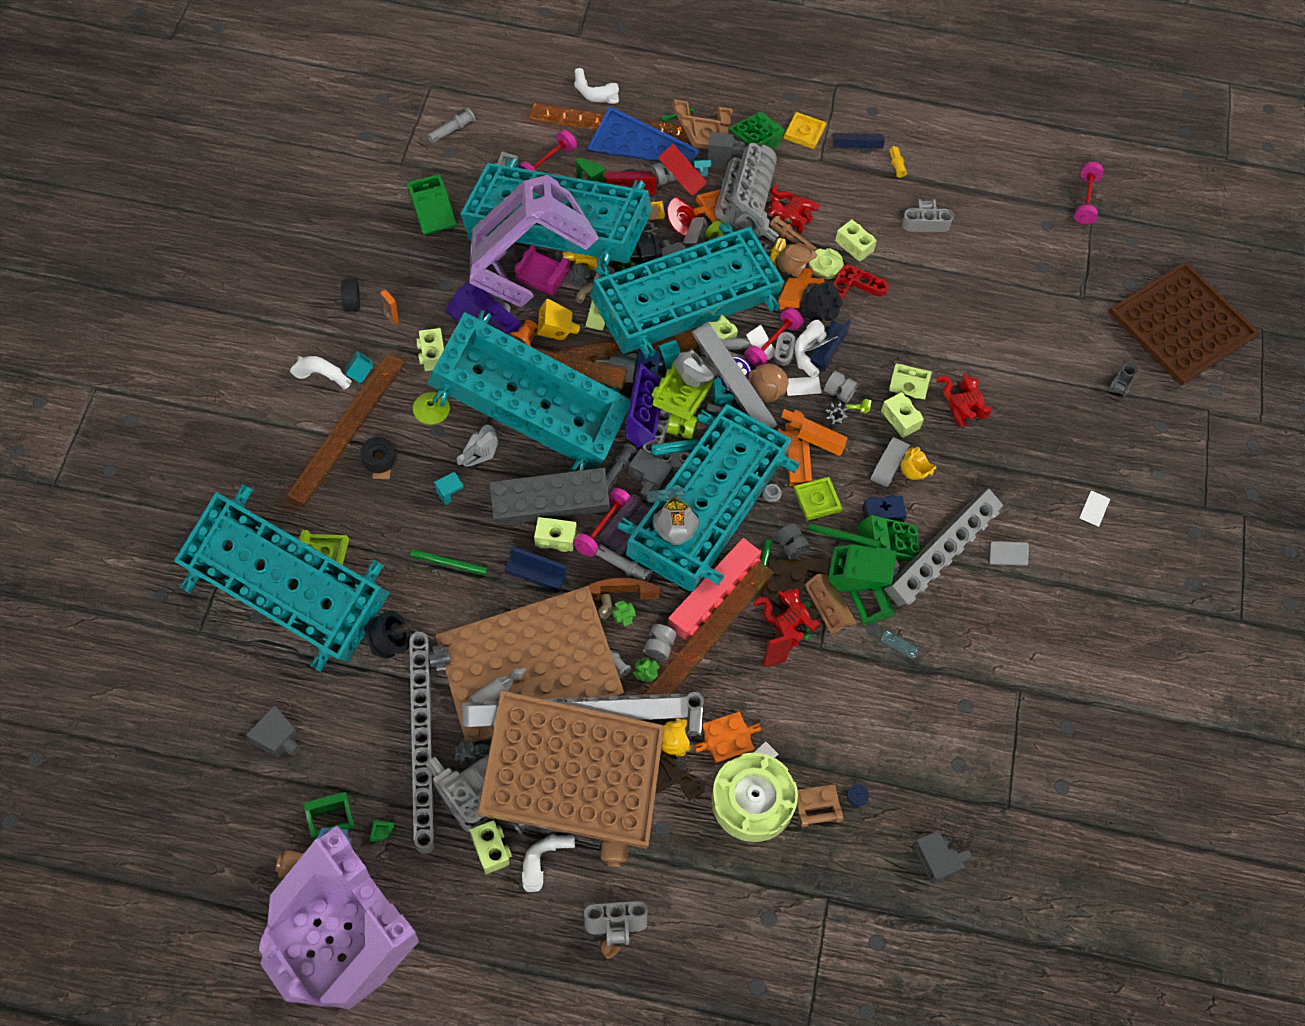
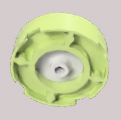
M746 753L732 761L729 760L720 769L713 786L711 804L718 823L730 835L743 841L762 842L779 835L788 826L797 806L798 791L796 782L793 781L787 767L779 760L766 754Z

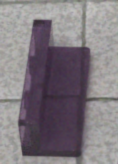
M633 494L599 536L602 545L620 556L627 550L628 540L631 537L630 534L618 529L619 523H622V518H626V520L638 526L650 510V508L643 505L639 496Z

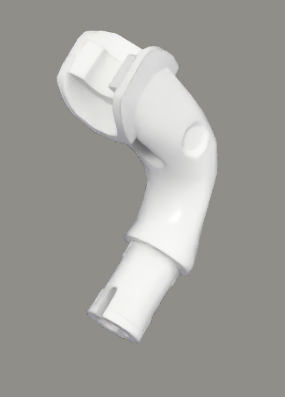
M578 68L574 71L575 88L587 100L611 104L619 102L617 83H609L601 87H588L584 70Z
M819 320L812 321L806 327V330L798 337L794 346L797 366L803 369L812 379L819 374V370L810 362V358L803 350L825 339L824 325Z
M298 356V361L290 369V372L299 379L306 378L311 373H321L330 380H334L344 390L352 382L341 372L340 368L317 356Z
M553 833L530 846L525 854L522 872V883L526 892H537L542 888L543 872L540 868L542 853L556 851V848H575L574 835H555Z

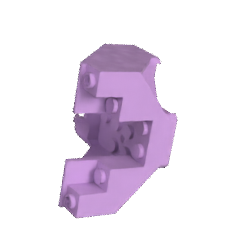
M336 826L311 844L270 895L268 924L261 938L259 951L262 954L261 966L286 1002L351 1009L387 981V977L418 944L419 940L404 916L400 915L394 905L390 904L371 879L366 867L354 852L350 842L339 827ZM316 919H320L322 921L321 925L318 927H315L313 925ZM346 923H352L350 930L344 929ZM332 936L334 938L332 944L326 943L327 937ZM310 950L315 951L313 958L307 957V953ZM345 954L346 960L344 962L338 961L339 955Z

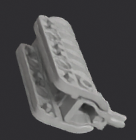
M750 143L744 149L742 159L734 157L728 162L715 207V215L725 224L728 221L734 231L751 227L757 238L764 235L769 240L775 242L779 234L768 227L770 220L766 218L767 213L764 211L777 162V156L770 147Z
M488 755L460 774L457 770L453 773L449 768L445 770L436 757L430 758L425 765L434 776L433 784L465 831L470 832V829L491 821L493 818L477 815ZM466 823H474L475 825L472 827L470 824H469V825H465V824H466Z

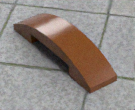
M612 578L588 585L593 601H600L601 593L639 592L640 599H659L660 587L632 578Z

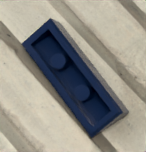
M833 133V147L883 149L885 142L882 134Z

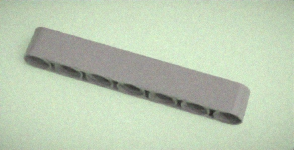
M709 322L693 330L692 334L730 392L734 394V398L745 414L772 429L776 427L775 419Z

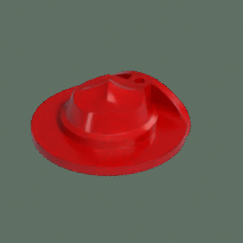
M677 196L667 206L666 213L669 224L674 231L684 237L687 234L692 219L704 217L702 214L695 215L694 208Z

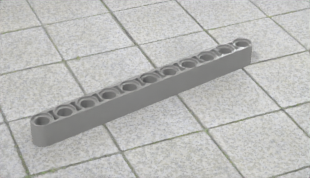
M415 632L410 637L413 827L416 849L422 854H428L435 847L433 775L425 765L430 758H433L430 660L428 655L430 647L427 635L423 632ZM417 642H424L422 646L415 645ZM419 660L425 661L422 665L415 664ZM419 679L425 680L423 684L416 683ZM419 698L426 699L425 702L421 704L416 702ZM421 717L426 718V721L423 723L416 722ZM420 737L427 738L423 743L417 742ZM422 756L428 758L427 761L423 763L417 762V760ZM420 777H428L425 783L418 782ZM421 797L429 798L424 804L418 802ZM423 817L429 818L428 823L424 825L418 823ZM422 838L430 839L427 845L419 844Z
M688 695L543 699L636 720L688 717ZM498 701L462 703V725L467 727L494 726Z

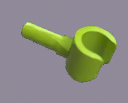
M863 399L861 404H845L847 409H857L862 413H868L871 408V401Z

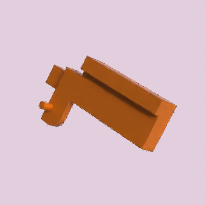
M804 268L798 278L789 277L779 298V309H785L786 307L799 308L807 286L813 283L820 285L825 282V279L811 278L813 269Z
M786 409L783 410L781 417L791 421L790 426L799 429L797 437L841 456L845 449L846 436L804 418V414L800 411L795 410L793 413Z
M785 423V431H781V429L777 431L792 439L787 457L800 463L795 474L788 470L789 486L811 482L809 442L803 439L799 441V437H797L798 431H795V428L790 426V423Z

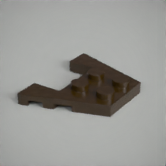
M831 559L770 560L761 597H767L774 606L781 610H788L789 607L779 599L778 592H785L788 589L796 588L800 592V601L806 573L827 575ZM806 607L810 618L816 620L818 610Z
M661 750L655 795L676 783L679 784L688 801L705 793V788L701 784L699 785L693 780L691 775L687 772L685 773L677 766L675 761Z

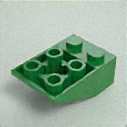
M761 111L729 128L731 132L748 145L750 143H755L758 146L766 145L772 150L780 146L785 132L784 128Z
M440 174L407 182L408 196L423 235L457 227Z
M870 515L857 524L859 536L879 540L880 549L896 551L897 562L911 561L920 552L916 525Z
M852 544L834 547L828 580L838 592L892 585L897 552Z

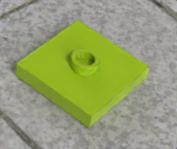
M830 477L794 486L793 490L806 521L842 512L843 508Z

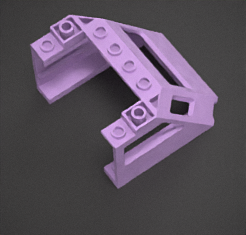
M548 175L526 180L518 185L509 196L505 197L496 208L492 209L473 228L470 245L469 283L522 307L534 295L530 290L509 281L498 263L508 253L507 249L536 222L585 250L596 242L599 237L572 194L561 187L558 181ZM533 192H536L542 197L533 200ZM567 198L575 211L563 204ZM522 203V205L513 214H511L489 236H486L493 228H495L505 217H507L517 206H519ZM490 264H493L499 275L487 270L486 268Z

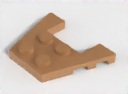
M673 100L672 107L693 147L708 149L710 132L729 133L728 127L731 122L732 109L718 107L716 110L718 120L690 116L688 101Z

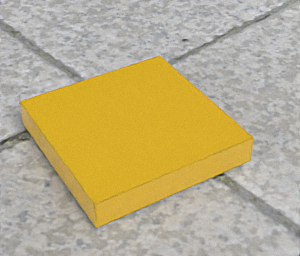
M795 112L784 134V139L815 150L826 127V122Z

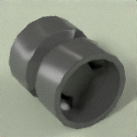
M796 523L783 527L775 536L779 544L784 547V552L790 560L801 557L811 547L806 538L801 536L802 532Z

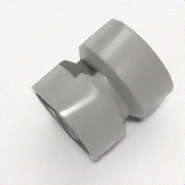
M661 162L650 166V171L656 177V186L667 184L668 181L673 182L677 180Z
M834 371L825 385L824 392L832 396L837 395V399L848 403L856 391L858 383L850 378L845 379V375Z
M654 624L643 653L653 660L667 661L671 652L669 645H673L676 632L668 626Z

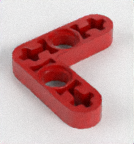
M851 265L843 266L833 283L842 301L851 285L877 297L885 296L889 287L887 281ZM847 273H851V274H849V276H848L847 279H846V278H845V275H846ZM865 278L869 282L864 284L860 282V279ZM837 284H843L846 288L839 289Z

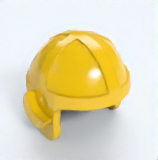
M911 447L905 452L906 455L903 457L900 467L906 478L920 480L934 473L936 465L929 463L924 452L920 451V447Z
M676 718V721L666 722L661 750L664 753L683 756L691 749L689 739L685 733L687 720Z

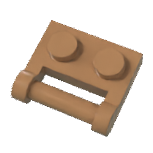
M835 784L797 790L798 800L796 807L801 827L834 820L836 822L843 821V813L840 808ZM827 808L833 809V812L810 816L806 815V812L808 811L821 810Z

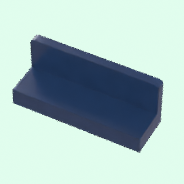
M848 319L844 326L835 321L831 323L826 332L825 339H834L816 348L810 358V362L814 366L824 371L826 370L847 335L851 320Z
M513 546L511 547V557L505 567V573L560 592L567 576L566 565Z

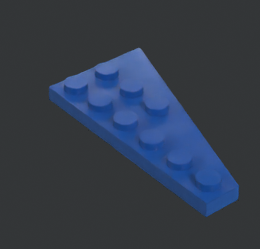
M610 106L593 136L587 152L661 162L659 156L674 144L690 162V160H696L699 149Z

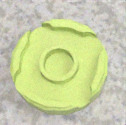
M822 248L817 249L815 252L818 256L809 262V268L813 269V274L821 279L836 278L844 264L842 256L830 248H826V250H822Z

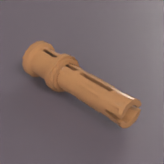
M780 216L774 217L769 224V227L777 231L781 238H787L794 244L801 242L810 250H817V247L796 233L792 225H787L782 221Z

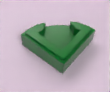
M373 820L370 843H379L387 839L392 834L395 823Z

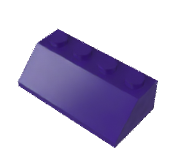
M470 280L458 288L446 308V312L458 323L464 312L478 318L480 311L484 310L483 319L488 313L491 315L487 324L505 334L517 332L520 328V321L485 290L470 284Z
M641 363L637 367L626 424V437L637 447L655 439L661 410L652 405L654 400L652 393L655 387L659 386L660 380Z

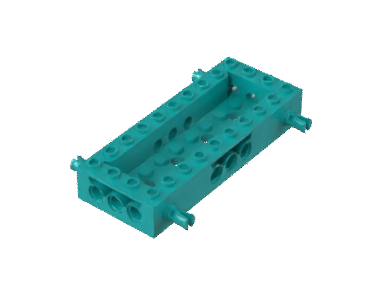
M508 158L504 166L487 163L460 213L468 233L467 238L471 241L473 228L504 200L503 196H509L518 185L526 180L548 175L558 181L561 187L572 194L599 239L585 250L536 222L515 242L598 257L597 263L600 266L605 263L607 267L610 260L624 263L629 262L652 212L649 192L643 190L645 187L643 181H640L638 184L637 180H635L632 188L515 168L518 164L514 158L510 161V158ZM533 192V200L542 197L536 192ZM567 198L563 204L575 211ZM522 203L519 206H517L486 236H489L499 225H501L511 214H513L522 205Z
M727 221L726 225L722 223L719 226L724 236L611 275L605 264H603L602 268L598 265L595 271L600 278L594 280L590 297L621 352L625 354L640 348L645 358H648L649 354L652 357L656 352L651 344L694 329L706 322L716 321L721 318L720 315L726 317L762 303L767 305L770 312L773 309L775 311L778 310L780 305L777 303L776 298L784 285V281L751 227L734 232ZM732 265H738L740 269H734ZM701 276H708L710 280H704ZM670 287H677L679 291H672ZM638 298H645L647 302H640Z
M484 310L480 311L478 318L464 312L428 380L427 385L438 390L433 398V402L436 403L442 397L440 406H444L448 396L453 397L574 460L575 462L570 472H574L576 468H578V471H583L585 466L590 469H598L604 462L630 406L631 399L620 394L623 384L621 383L615 389L617 380H614L611 387L608 388L488 325L487 323L491 315L488 313L483 319ZM473 368H480L482 370V374H476L473 371ZM507 385H513L516 391H509ZM540 403H547L549 405V409H543L540 406ZM574 420H580L582 426H576Z
M728 404L725 405L717 417H713L704 410L698 415L697 421L710 426L642 522L636 526L626 520V518H622V523L620 522L618 525L619 530L631 535L627 544L626 556L691 593L699 586L703 578L720 586L725 575L712 569V565L778 468L783 466L795 474L796 469L798 470L800 466L799 462L787 457L792 441L791 438ZM742 447L745 451L740 453L735 448ZM723 474L726 476V479H718L716 475ZM671 498H679L687 504L699 520L698 528L692 538L683 542L682 545H672L669 541L662 538L653 524L655 515L662 511ZM703 501L707 506L699 507L697 502Z
M242 484L234 499H229L216 492L174 562L188 569L189 572L180 588L188 593H192L197 581L203 578L318 647L319 652L310 666L322 672L330 656L349 663L365 636L364 626L370 618L377 616L390 594L389 591L378 586L375 582L384 565L372 560L366 573L360 575L246 509L244 504L253 492L251 488ZM228 541L233 543L230 551L225 550V544ZM264 560L266 563L265 568L259 571L257 564L259 561ZM297 579L298 587L295 590H291L290 582ZM326 599H330L332 605L329 609L325 610L323 602Z

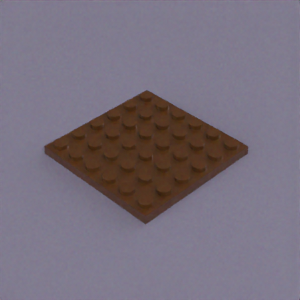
M1186 261L1109 310V313L1181 386L1256 338L1260 333Z

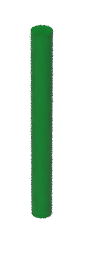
M812 523L809 525V531L875 548L880 547L879 540Z
M412 549L410 557L482 575H486L488 570L486 567Z

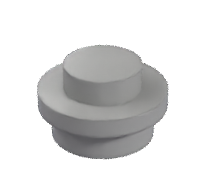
M775 484L767 485L762 492L763 498L768 502H777L781 498L780 488Z

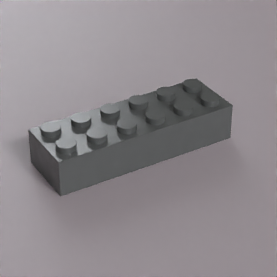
M605 468L490 482L493 518L496 526L536 521L538 517L552 519L610 510Z

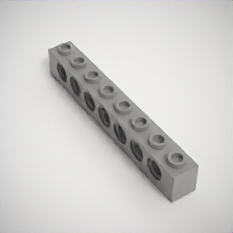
M989 488L979 492L899 572L898 576L892 579V585L886 586L884 590L898 606L910 605L915 601V595L918 592H923L928 587L927 583L930 580L936 579L941 574L939 571L952 563V558L959 555L965 549L963 546L966 543L972 542L976 538L975 534L978 531L984 530L988 526L987 522L999 515V510L1003 504Z

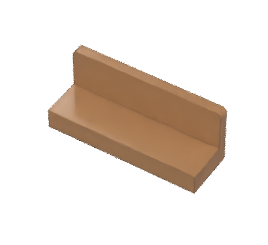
M817 574L805 583L804 586L829 632L836 634L845 626L856 625L857 622L842 595L828 580L829 575Z

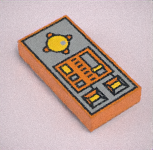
M383 290L380 292L383 313L393 325L399 323L396 301L387 290Z

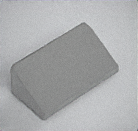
M704 217L692 219L683 241L687 248L706 242L707 237L705 233L709 225Z
M991 541L988 546L989 565L1028 566L1029 543Z

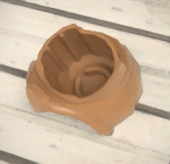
M801 243L787 245L778 255L777 265L779 271L798 277L806 264L816 259L818 254Z
M767 363L759 365L754 370H751L748 375V381L763 403L774 402L786 393L789 384L788 376L777 365Z

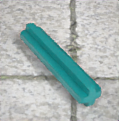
M692 439L656 444L651 447V453L658 456L692 451L699 443V440Z

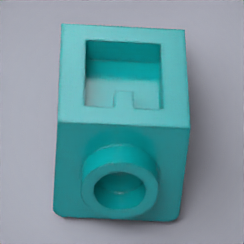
M710 159L690 160L692 166L702 177L708 176V167H711Z
M721 378L714 379L712 385L713 404L723 407L726 404L732 406L734 394H725V386H722Z

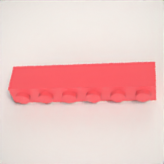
M743 538L714 568V570L725 575L720 586L705 578L670 615L667 626L685 640L690 635L694 636L699 630L698 626L702 622L706 623L712 615L711 612L715 608L719 609L722 606L724 598L734 593L737 588L736 585L746 580L749 575L748 572L752 568L756 569L761 562V551Z

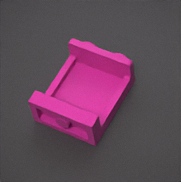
M531 245L529 250H525L521 262H518L514 268L516 280L554 296L569 273L570 260L563 258L561 262H557L537 253L535 246Z

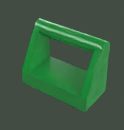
M583 158L576 159V178L583 179L584 171L587 175V180L605 183V169L600 164Z
M884 586L849 590L864 626L889 619L896 615L884 590ZM873 589L882 611L868 617L858 593Z
M346 792L303 803L312 840H316L322 830L315 831L313 816L337 809H346L348 822L331 827L338 826L348 831L355 829L350 802Z

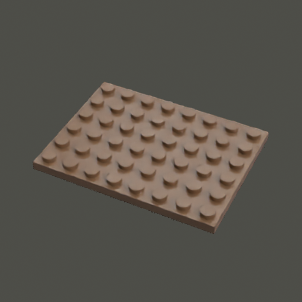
M589 586L435 635L438 645H442L443 650L449 649L451 664L446 665V675L465 740L473 741L474 745L491 740L494 726H463L462 703L472 702L469 698L472 694L495 678L511 675L512 670L515 668L525 667L526 671L521 680L513 681L508 690L510 693L538 699L625 696Z
M501 691L477 815L647 849L649 846L664 725Z

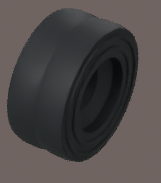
M343 279L341 281V296L344 312L360 311V292L357 279Z
M375 437L367 440L361 447L360 456L362 464L368 471L384 473L395 464V449L389 440ZM376 452L383 453V457L380 459L374 458L373 455Z

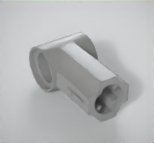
M697 692L688 694V717L684 718L687 720L685 733L688 736L701 735L704 699ZM696 701L699 706L692 707L689 705V702Z

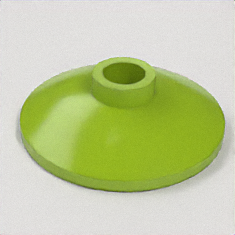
M437 392L424 393L413 404L414 416L421 423L428 425L438 424L449 415L450 404L448 399L444 406H440L442 397L436 403L433 402Z

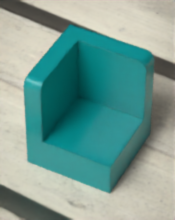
M676 340L659 345L666 370L671 369L674 360L681 353Z
M356 351L345 366V375L362 383L373 368L372 359Z
M455 472L434 482L435 490L444 505L452 502L451 494L463 489V484Z

